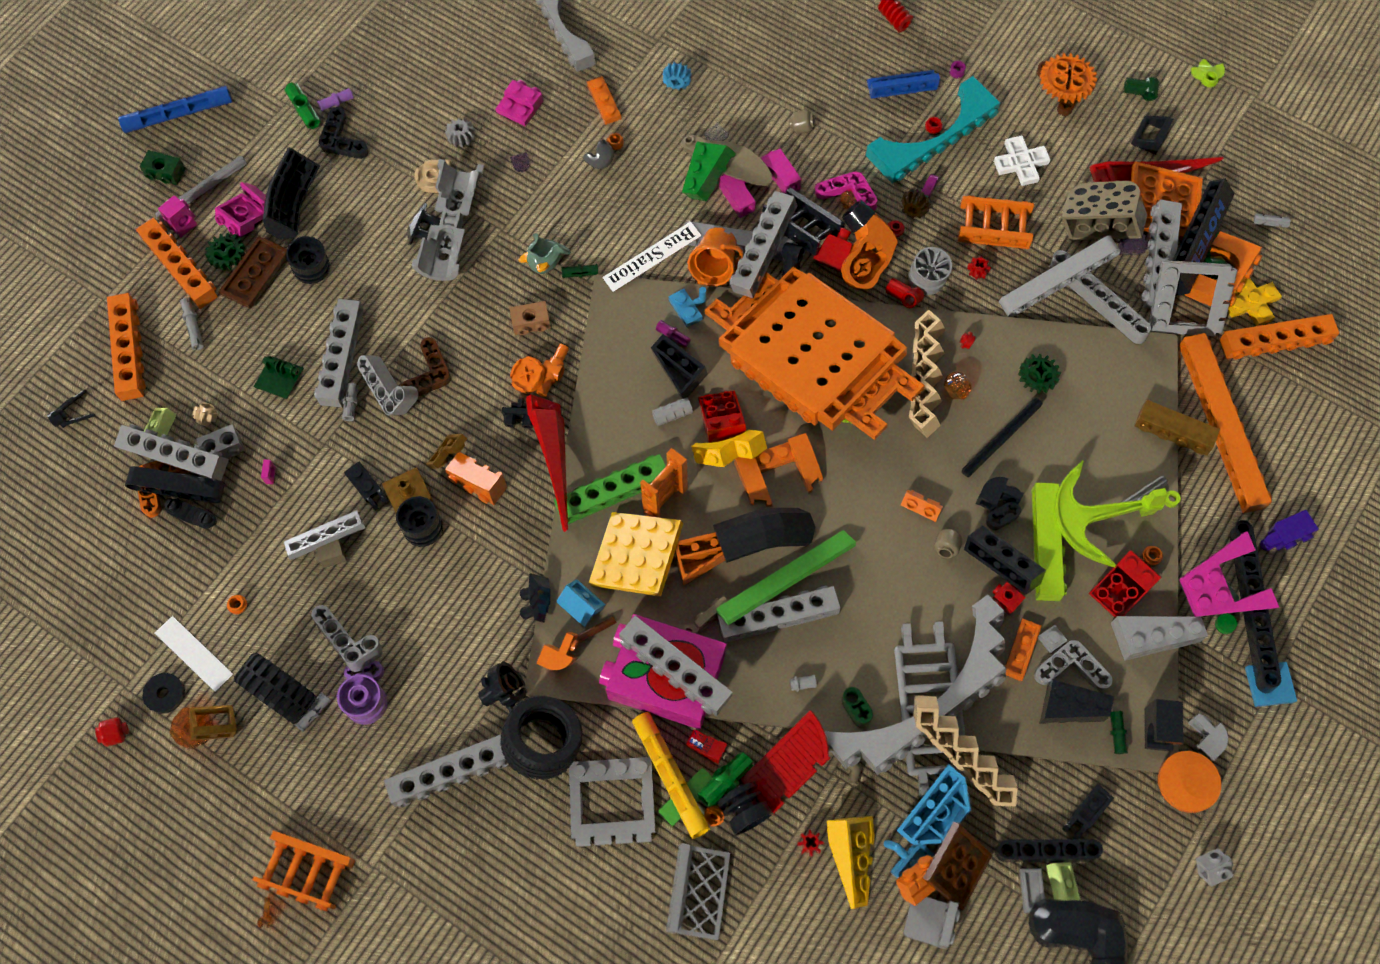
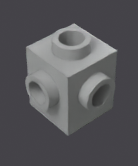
M1219 849L1196 858L1198 874L1210 887L1233 877V862L1228 855H1225Z

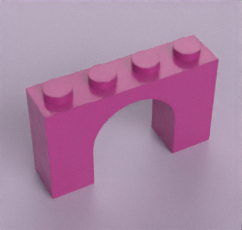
M781 149L770 151L767 155L760 158L767 165L772 179L784 194L790 187L795 191L801 189L802 179ZM723 174L719 177V188L738 217L742 218L754 212L756 201L745 186L747 182Z

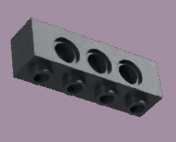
M981 526L968 535L964 550L1027 595L1041 584L1046 570L986 527Z

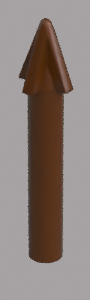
M612 616L579 634L577 637L578 644L616 624L615 618Z

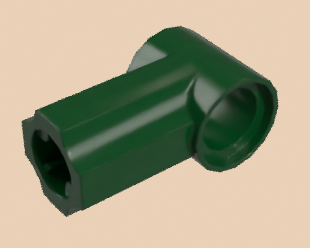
M1126 77L1123 93L1141 95L1147 101H1153L1158 97L1159 80L1157 78L1149 77L1141 80Z

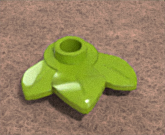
M1205 59L1199 63L1198 67H1191L1193 77L1200 80L1206 87L1216 86L1219 79L1225 73L1223 64L1212 67Z

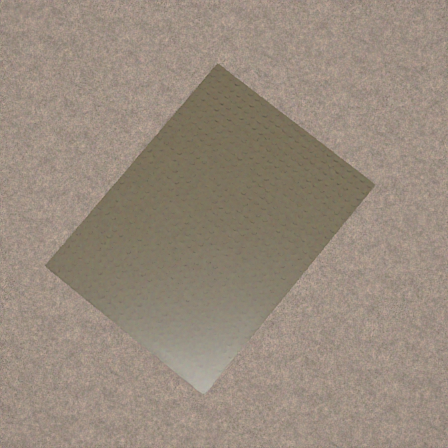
M596 274L565 448L567 493L574 491L578 486L589 485L597 478L603 479L610 476L616 470H624L632 463L645 461L651 455L656 456L660 454L667 466L666 453L673 448L687 459L688 490L684 494H681L679 491L674 492L660 508V518L681 520L684 523L678 541L714 533V524L765 508H800L811 514L816 527L812 543L808 546L775 547L728 563L724 561L683 586L674 553L662 595L655 596L594 587L589 584L611 513L645 516L641 493L568 524L566 532L562 529L561 519L555 507L544 577L549 579L550 605L545 622L536 621L525 682L526 696H547L561 701L635 709L608 700L607 686L599 684L605 662L611 661L615 663L620 648L613 646V640L620 623L627 625L631 621L633 614L680 629L686 624L693 625L695 617L702 611L705 613L710 608L709 605L716 598L720 599L724 596L729 601L844 530L856 541L855 547L770 599L773 602L785 595L792 597L801 591L808 590L812 592L821 586H834L841 608L839 614L726 643V656L718 681L733 692L732 698L717 716L713 713L711 715L706 713L705 718L793 728L812 710L824 731L843 733L867 732L902 722L894 652L896 646H903L902 624L911 623L912 644L919 645L935 644L933 625L935 622H943L945 643H953L955 646L959 675L968 659L975 636L976 618L973 616L972 606L986 595L993 598V590L999 584L1003 586L1008 582L964 550L968 535L984 526L1034 561L1031 490L1035 483L1059 484L1060 487L1069 472L1082 460L1085 462L1073 488V495L1075 500L1084 506L1121 503L1160 476H1164L1168 481V484L1164 487L1166 492H1178V445L1172 441L1160 439L1157 435L1150 432H1143L1134 426L1146 400L1178 412L1177 335L1150 332L1144 343L1136 344L1117 328L919 307L906 308L900 305L849 300L895 333V337L907 347V355L897 366L911 376L912 362H914L915 322L927 310H930L941 319L946 329L936 340L940 343L945 354L934 363L939 367L943 378L933 387L938 392L942 402L931 411L937 417L941 426L926 438L914 427L909 418L911 401L896 391L875 413L876 416L887 423V428L874 440L850 422H841L833 431L820 421H818L816 426L812 423H807L800 414L792 412L783 401L776 400L771 392L763 390L759 383L755 380H750L743 371L737 370L732 366L730 354L719 346V337L727 330L705 314V309L716 299H719L731 308L744 295L735 293L732 288L642 278H634L612 292L602 278L605 275ZM705 287L706 302L697 306V309L703 316V320L686 328L669 302L668 296L685 289L690 298L694 300L699 297V289ZM663 320L673 328H678L679 332L691 339L687 347H683L675 341L673 342L706 367L708 374L687 397L692 406L693 413L678 418L676 421L673 420L667 424L657 426L652 410L682 399L651 349L652 345L662 335V333L655 329L658 322ZM828 320L826 321L825 325L828 327H834L836 325V322L834 320ZM775 324L772 327L774 331H780L783 328L781 324ZM969 331L973 332L976 338L969 349L961 348L959 341L962 335ZM816 332L813 334V337L819 340L824 335L821 332ZM768 336L760 338L761 343H768L771 340ZM859 340L854 343V346L862 348L865 346V343ZM804 344L800 349L803 352H808L811 350V346ZM850 353L842 355V359L846 361L851 360L853 357ZM1032 354L1036 358L1039 354L1042 355V358L1048 355L1049 361L1055 360L1054 366L1059 365L1058 371L1061 372L1060 380L1057 385L1055 384L1054 389L1051 390L1049 388L1047 393L1041 390L1040 394H1038L1035 389L1033 392H1030V387L1024 388L1025 382L1019 381L1021 378L1018 375L1020 365L1026 357L1030 359ZM790 357L788 359L790 364H797L799 361L797 357ZM833 365L829 370L832 373H837L840 371V367ZM954 373H955V374H956V373H961V374H962V376H961V375H958V376L954 377V379H953ZM825 378L817 380V384L820 386L828 383ZM735 390L746 424V431H763L767 449L786 443L788 439L806 433L819 464L823 481L821 482L817 478L811 485L814 488L813 491L808 493L794 461L761 473L773 505L767 507V501L755 500L754 505H751L734 460L725 467L695 462L691 446L695 443H708L698 397ZM1034 398L1042 401V406L970 477L962 474V468ZM644 471L642 474L648 476L651 472ZM995 477L1008 478L1007 486L1016 487L1020 492L1024 493L1019 503L1021 513L1010 524L1001 529L992 530L986 525V518L991 510L977 505L976 501L988 480ZM628 478L624 482L632 483L634 480ZM609 486L607 488V490L613 491L616 489L615 486ZM913 489L915 492L923 495V499L926 501L930 498L938 503L940 502L943 508L936 522L901 506L907 490L912 491ZM593 493L589 497L594 499L598 497V494ZM1169 497L1170 501H1175L1173 497ZM999 499L995 509L1008 502ZM574 501L571 505L578 506L581 502ZM1164 505L1163 509L1158 510L1154 515L1141 517L1138 510L1087 525L1085 529L1087 540L1103 551L1116 565L1130 550L1134 551L1141 559H1143L1142 553L1144 549L1148 546H1156L1162 551V561L1158 565H1149L1162 578L1125 616L1178 617V505L1174 508ZM1009 508V510H1008V512L1006 513V515H1008L1009 513H1013V514H1014V513H1015V510H1014V509L1011 510V509ZM993 517V519H992L991 521H992V522H997V524H998V522H999V520L1001 519V517H999V518H997V519H994V517ZM944 529L956 530L963 539L958 555L949 559L939 556L934 548L938 533ZM1063 538L1062 545L1065 546L1063 564L1066 565V575L1063 577L1064 583L1067 584L1066 595L1060 601L1036 600L1035 589L1027 595L1020 590V593L1026 598L1010 615L1004 612V622L1000 627L994 628L1005 639L1004 652L995 658L1005 667L1022 618L1042 625L1039 635L1056 625L1068 640L1066 643L1071 640L1079 641L1108 671L1113 680L1112 685L1105 691L1096 690L1073 664L1054 680L1114 696L1111 712L1123 711L1124 727L1127 730L1126 743L1128 753L1114 754L1113 736L1110 735L1112 730L1110 717L1104 722H1052L1039 724L1047 685H1041L1036 682L1034 673L1041 664L1064 645L1049 653L1038 638L1023 681L1006 676L1005 681L1001 685H995L985 697H979L975 700L968 710H962L965 735L976 737L979 751L1158 773L1162 763L1171 755L1179 752V744H1173V751L1171 752L1145 749L1144 708L1156 699L1178 701V648L1124 661L1111 626V622L1115 617L1089 594L1114 567L1095 562L1081 555ZM1149 554L1152 559H1155L1153 554ZM575 580L580 581L606 604L603 610L596 613L585 627L557 603L565 586ZM819 600L811 602L816 607L822 605ZM800 605L792 606L795 611L803 610ZM774 610L773 614L775 616H782L783 612L781 610ZM758 614L754 616V619L762 621L764 617ZM612 616L615 618L616 624L578 644L576 650L571 652V654L578 657L571 666L561 670H549L536 664L544 645L550 644L560 649L567 632L579 635ZM718 618L701 633H698V635L723 642ZM738 619L734 622L737 626H743L745 624V622L741 619ZM1076 647L1071 648L1070 653H1076L1078 649ZM947 651L903 653L904 665L948 663ZM1082 654L1077 661L1079 662L1084 655ZM1054 658L1055 666L1059 668L1064 666V661L1061 658ZM1083 661L1082 665L1085 670L1090 671L1093 669V664L1090 661ZM1051 668L1044 673L1041 672L1040 677L1042 679L1044 677L1047 678V675L1052 671ZM1096 670L1093 674H1091V676L1093 677L1099 671ZM950 671L905 673L906 685L951 683ZM815 675L816 688L801 689L799 692L791 690L790 679L794 676L799 678ZM1103 677L1098 681V683L1101 685L1106 681V679ZM849 687L858 688L873 711V717L866 727L856 726L842 704L844 691ZM946 691L907 693L908 705H914L915 696H936L938 699ZM852 694L846 696L849 702L857 701V698ZM860 713L858 717H859V718L863 717V718L865 719L867 715H866V714L862 715V714ZM928 737L923 745H934Z

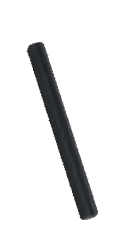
M1034 398L962 468V474L970 477L1042 406V401Z

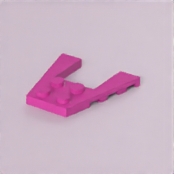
M1248 531L1240 534L1239 537L1229 542L1217 553H1214L1203 563L1179 578L1195 617L1279 608L1272 588L1234 602L1219 564L1255 551Z

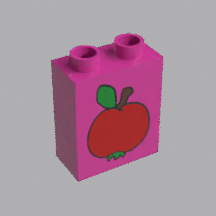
M633 614L632 618L637 616L718 680L726 656V643ZM620 623L613 640V646L620 648L615 663L611 661L605 662L599 679V684L607 686L608 700L701 730L706 712L701 708L702 704L697 700L693 702L687 698L685 691L680 687L678 689L673 687L668 682V677L664 674L662 676L658 675L652 669L653 666L649 662L644 663L636 656L637 653L634 650L624 648L620 643L619 633L626 625ZM640 638L637 640L636 643L642 646L645 645L648 642V640L645 638ZM655 651L653 653L655 658H661L664 655L662 651ZM672 663L668 668L671 671H677L680 666ZM693 676L685 678V682L688 684H693L696 681V678ZM710 689L701 691L704 697H709L713 694Z

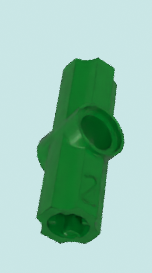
M291 82L287 84L284 91L307 129L313 130L317 128L321 121L310 105L308 98L297 83Z
M739 752L727 765L718 768L712 775L713 779L697 793L699 800L711 808L724 794L739 785L738 780L753 767V761L744 752Z

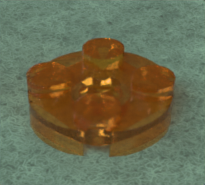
M188 707L182 708L174 717L171 723L170 735L180 746L193 749L201 744H205L209 740H191L190 733H188V726L190 725ZM210 714L196 715L197 727L214 726Z

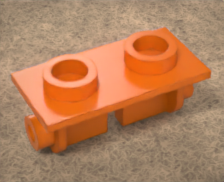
M913 489L912 491L907 490L901 506L936 522L943 508L940 502L938 503L930 498L926 501L923 499V495L915 492Z

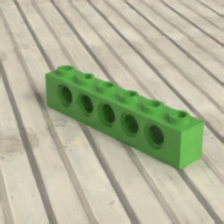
M651 455L645 461L632 463L624 470H616L610 476L603 479L597 478L591 484L578 486L574 491L567 493L568 524L640 494V482L645 480L650 484L666 467L661 455ZM644 471L651 472V474L648 476H645L642 473ZM628 478L634 480L632 483L624 482ZM609 486L616 487L613 491L607 490ZM593 493L598 494V497L594 499L589 496ZM553 499V500H554L555 507H556V509H557V511H558V514H559L557 501H556V499ZM574 501L581 502L578 506L571 505Z

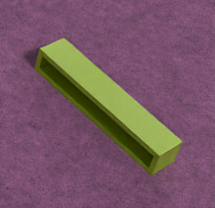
M1035 483L1031 490L1034 562L1046 570L1041 584L1035 588L1036 600L1060 601L1067 593V584L1064 583L1063 577L1066 575V565L1063 564L1065 546L1062 545V539L1064 537L1059 530L1055 517V499L1059 484Z

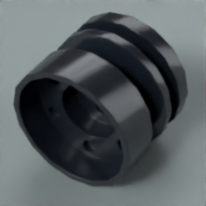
M303 236L289 244L286 256L296 279L306 284H315L324 280L329 273L330 263L322 243L315 237Z
M416 496L405 500L399 506L396 512V521L410 544L418 547L429 546L441 537L443 522L431 500Z
M755 781L734 788L718 802L720 809L728 807L723 811L724 816L735 815L728 823L735 836L751 830L773 815L767 801L756 803L762 792L756 791L752 793L758 788Z

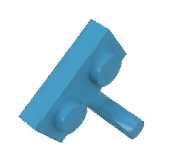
M705 287L699 289V297L694 300L690 298L685 289L668 296L669 302L686 328L703 320V316L697 309V306L706 302Z
M891 840L884 841L885 848L895 851L901 857L890 871L897 879L902 875L903 871L913 867L921 857L926 855L934 856L925 845H911L906 851L899 843Z

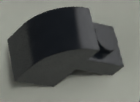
M995 477L985 483L976 504L993 511L999 499L1019 504L1024 493L1020 492L1016 487L1007 486L1008 478Z

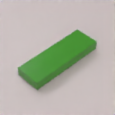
M703 767L687 782L697 803L700 801L697 793L713 779ZM672 799L658 811L672 827L681 820Z

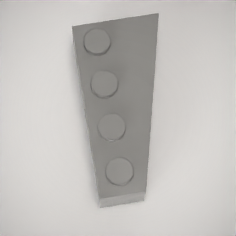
M1117 616L1111 622L1124 661L1200 643L1208 636L1201 617Z

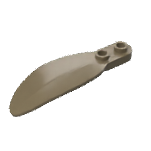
M687 135L683 138L682 147L684 151L692 155L696 142L727 145L736 155L734 158L731 157L726 165V171L722 172L723 174L755 185L767 186L771 184L772 175L769 168L748 148L728 141H708L696 135Z

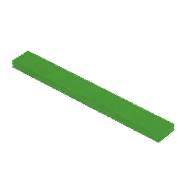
M842 530L717 607V613L730 625L856 546V541Z

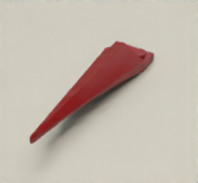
M1224 158L1136 162L1185 174L1220 162ZM1107 161L1093 164L1089 168L1094 182L1131 181L1132 166L1135 161Z
M530 394L526 397L528 416L544 454L554 488L562 529L566 532L568 530L564 418L561 416L560 404Z

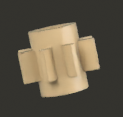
M201 403L199 407H194L192 415H194L193 418L196 419L198 424L208 426L211 424V421L216 422L218 414L212 404Z

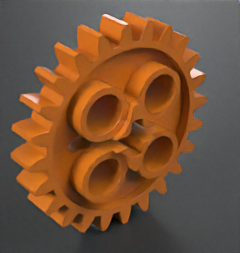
M1063 53L1062 57L1056 54L1055 59L1050 57V60L1046 61L1042 67L1040 84H1043L1042 89H1047V95L1052 93V99L1058 97V102L1064 99L1065 103L1070 100L1073 104L1075 99L1081 102L1082 98L1087 99V96L1092 94L1096 86L1097 78L1095 77L1097 72H1093L1095 67H1089L1091 62L1085 63V58L1080 60L1078 54L1076 57H1073L1072 53L1069 54V57L1065 53ZM1069 67H1070L1071 69H1070V74H1069V79H1068V74H1067V73H1068V70H1069ZM1067 81H1069L1068 90L1066 89Z

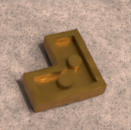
M463 434L447 435L426 465L431 469L442 468L447 462L446 458L449 454L459 453L463 450L467 437Z

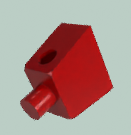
M841 228L837 237L829 234L819 248L818 254L813 257L814 261L841 272L842 264L850 254L853 246L852 243L847 241L851 232Z

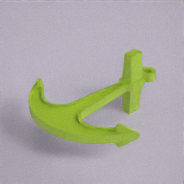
M1082 460L1069 472L1058 489L1055 499L1056 522L1065 540L1077 552L1095 562L1115 568L1116 564L1103 551L1087 540L1085 535L1087 525L1138 510L1141 517L1154 515L1158 510H1162L1164 505L1170 508L1176 507L1181 500V496L1176 491L1166 492V489L1162 488L1152 490L1138 501L1084 506L1078 503L1073 495V488L1085 462ZM1169 497H1173L1175 501H1170Z

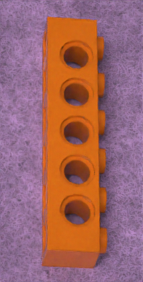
M153 217L135 229L199 309H202L218 298L214 292L216 290L214 284L210 280L208 282L205 280L206 275L201 269L197 270L195 268L197 264L191 257L187 258L185 256L187 252L181 245L177 246L175 244L177 240L171 233H166L168 230L162 222L158 223Z
M129 293L107 297L115 394L121 401L144 397L146 385L142 378L144 366L141 362L143 352L139 346L141 334L138 330L140 320L136 314L138 303Z
M1328 314L1225 331L1219 341L1225 358L1237 360L1249 355L1255 357L1267 352L1273 354L1285 349L1291 351L1298 347L1305 346V348H1309L1316 344L1327 345L1332 343L1339 335V330L1333 315Z

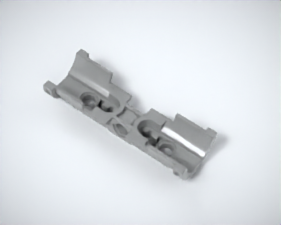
M439 159L437 166L440 171L436 183V189L439 194L435 210L442 212L439 226H430L427 240L422 237L417 259H413L411 266L417 273L429 279L450 281L458 276L460 265L457 264L465 231V229H462L463 218L469 214L477 180L482 177L484 165L478 164L477 169L471 171V173L459 172L450 167L445 160ZM457 194L464 195L460 200L455 199ZM448 240H451V241L448 242V248H446V243H445V242H447ZM442 254L449 255V258L446 260L439 259Z

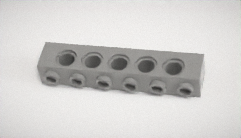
M774 191L772 197H769L765 212H762L760 222L753 230L752 239L745 247L744 256L739 259L737 270L730 278L733 292L754 298L797 207L794 196Z
M1160 200L1151 209V216L1153 218L1149 226L1151 236L1147 244L1149 255L1145 262L1147 273L1143 280L1145 284V290L1142 293L1143 308H1152L1159 275L1156 269L1160 271L1161 261H1172L1176 254L1182 203Z
M338 299L337 306H334V320L330 323L331 333L330 337L326 340V354L322 357L323 368L322 371H319V385L315 388V398L321 406H343L342 402L346 393V384L350 375L364 311L360 301Z
M130 424L129 427L121 425L114 447L222 481L229 460L222 457L223 453L211 450L208 453L205 452V447L196 444L194 448L189 447L190 442L178 439V442H174V437L165 434L158 437V432L149 429L143 432L141 431L142 427Z
M821 586L816 591L809 592L805 590L799 592L796 596L790 597L785 595L773 602L768 600L739 618L745 622L743 626H737L734 622L728 625L719 615L718 625L723 643H728L838 615L841 608L834 586ZM819 600L822 605L816 607L811 602ZM800 605L803 610L795 611L792 606ZM781 610L783 615L775 616L773 611ZM760 614L764 617V620L756 621L754 616Z
M634 616L619 633L620 643L624 648L634 650L637 653L636 656L642 662H649L653 666L652 669L658 675L662 676L664 674L668 677V682L673 687L683 689L685 696L693 702L697 700L702 704L701 708L709 715L713 713L717 716L732 698L733 692L637 616ZM640 638H645L648 640V642L642 646L636 643L637 640ZM655 651H662L664 653L661 658L653 657ZM672 663L680 666L677 671H671L668 667ZM693 676L696 678V681L693 684H688L685 682V678ZM710 689L713 694L709 697H704L701 691Z
M501 734L385 779L384 783L391 804L402 808L408 806L410 801L417 798L418 800L428 798L430 793L437 790L438 792L446 791L450 788V785L458 783V785L464 784L470 780V777L476 775L481 777L488 774L489 770L493 768L502 769L509 764L506 762L507 760H505L501 751ZM489 752L494 754L491 761H484L485 754ZM468 760H473V767L465 769L464 764ZM448 768H454L453 775L445 777V771ZM433 775L434 782L430 785H426L425 779L428 776ZM414 783L413 791L407 793L405 791L406 786Z

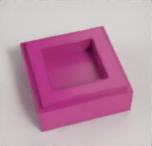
M263 459L261 478L266 484H273L276 467L271 460Z

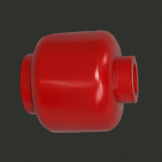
M119 717L101 721L98 727L95 728L97 741L105 747L123 743L126 734H129L127 722L123 723Z

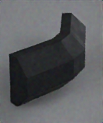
M290 147L287 148L270 181L265 198L263 215L265 230L278 239L295 238L298 235L301 206L320 168L319 164Z
M765 508L713 525L726 563L765 549L808 546L812 543L816 527L811 514L800 508Z

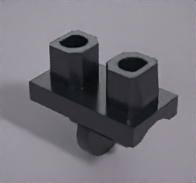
M519 397L518 403L511 402V408L502 407L501 413L506 427H515L516 419H523V428H533L527 412V403H524L523 397Z

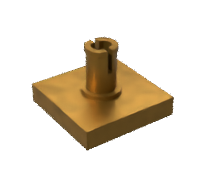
M417 467L382 483L395 513L399 506L411 497L421 496L433 502Z

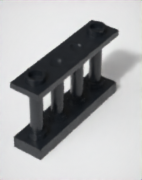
M790 187L786 190L785 194L795 197L797 207L795 209L796 213L793 214L784 236L796 244L804 246L805 250L816 256L820 241L829 234L837 237L840 229L845 227V222ZM766 204L763 206L762 212H765ZM801 217L809 221L802 227L794 224ZM818 226L823 230L814 237L808 233L813 227Z

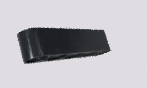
M131 466L125 487L135 491L220 503L225 483L211 478Z
M1094 839L1004 840L995 848V856L1001 862H1090L1099 858L1103 853L1102 844ZM1066 845L1073 848V856L1066 853ZM1088 845L1095 849L1094 856L1087 852ZM1002 846H1007L1010 849V856H1005L1002 853ZM1023 846L1030 847L1032 851L1031 856L1024 854ZM1045 846L1051 847L1053 850L1052 856H1048L1045 853Z

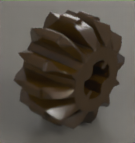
M910 189L908 192H905L900 201L902 212L907 213V216H912L913 219L915 217L921 219L922 216H926L931 206L929 196L924 195V191L919 192L918 189L915 191Z

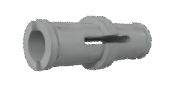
M355 383L346 384V394L342 402L344 405L342 419L344 421L354 420L355 407L358 405L357 393L359 388Z
M321 692L301 720L294 725L304 732L315 718L318 719L319 714L331 702V699Z

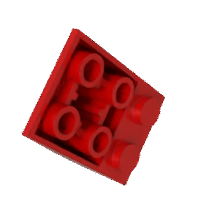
M735 390L698 397L708 443L730 439L746 431V424Z
M1130 550L1089 594L1115 618L1117 616H1125L1162 576L1134 551Z

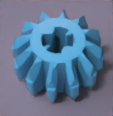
M676 62L673 64L668 63L667 67L663 70V83L667 87H672L673 90L678 89L680 91L681 88L686 89L691 82V70L688 69L687 65L677 64Z

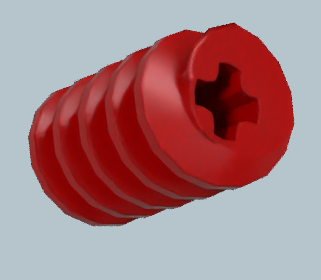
M881 0L878 5L879 12L885 16L886 20L890 22L898 33L906 30L914 18L913 15H909V11L905 10V6L900 1Z

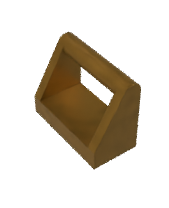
M232 705L189 707L191 740L233 738L236 734V721ZM227 713L228 725L197 727L196 715Z

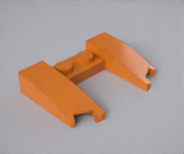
M806 433L792 437L786 443L766 449L754 459L738 457L734 460L751 505H754L755 500L767 501V507L773 505L761 473L795 461L808 493L813 491L814 488L811 485L817 478L821 482L823 481L819 464Z

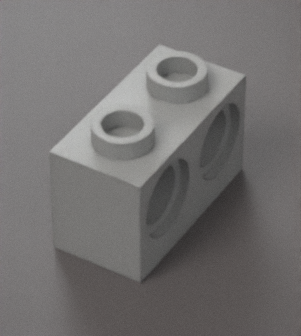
M233 424L196 439L199 446L206 448L205 452L210 453L209 451L215 448V451L223 453L222 457L224 458L234 457L240 452L245 451L239 433Z

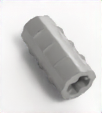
M687 397L652 410L657 426L667 424L673 420L676 421L678 418L693 413L692 406Z

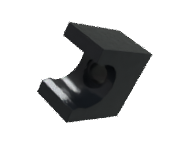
M1156 699L1144 708L1145 749L1171 752L1173 751V744L1182 745L1184 743L1182 701Z

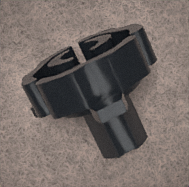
M503 661L500 664H496L488 670L487 677L481 679L484 689L478 692V697L486 707L499 700L510 712L516 706V703L526 697L527 691L524 687L515 692L514 696L513 692L524 686L525 682L520 673L509 663Z

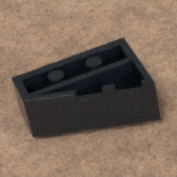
M664 334L651 347L655 358L682 399L688 397L708 374L706 367Z
M1053 679L1047 685L1039 724L1052 722H1104L1111 716L1114 696Z

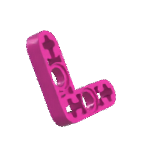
M851 172L815 185V196L819 199H827L851 191L857 201L862 200L874 211L877 209V197L860 172ZM843 184L842 187H836L835 185ZM860 190H865V191H867V192L862 194V193H859L858 191H860Z

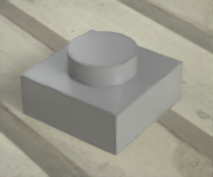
M1056 625L1038 636V639L1049 653H1052L1068 641Z

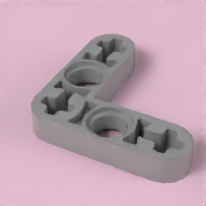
M1076 640L1066 643L1041 664L1034 673L1036 682L1041 685H1047L1073 664L1096 690H1107L1113 681L1108 671ZM1076 647L1078 649L1076 653H1070L1071 648ZM1083 654L1084 657L1078 662L1077 659ZM1054 658H1061L1064 661V666L1060 668L1055 666ZM1083 661H1090L1093 664V669L1090 671L1085 670L1082 665ZM1051 668L1052 671L1047 675V678L1044 677L1042 679L1040 677L1041 672L1044 673ZM1098 670L1099 672L1092 677L1091 674ZM1104 677L1106 681L1100 685L1098 681Z

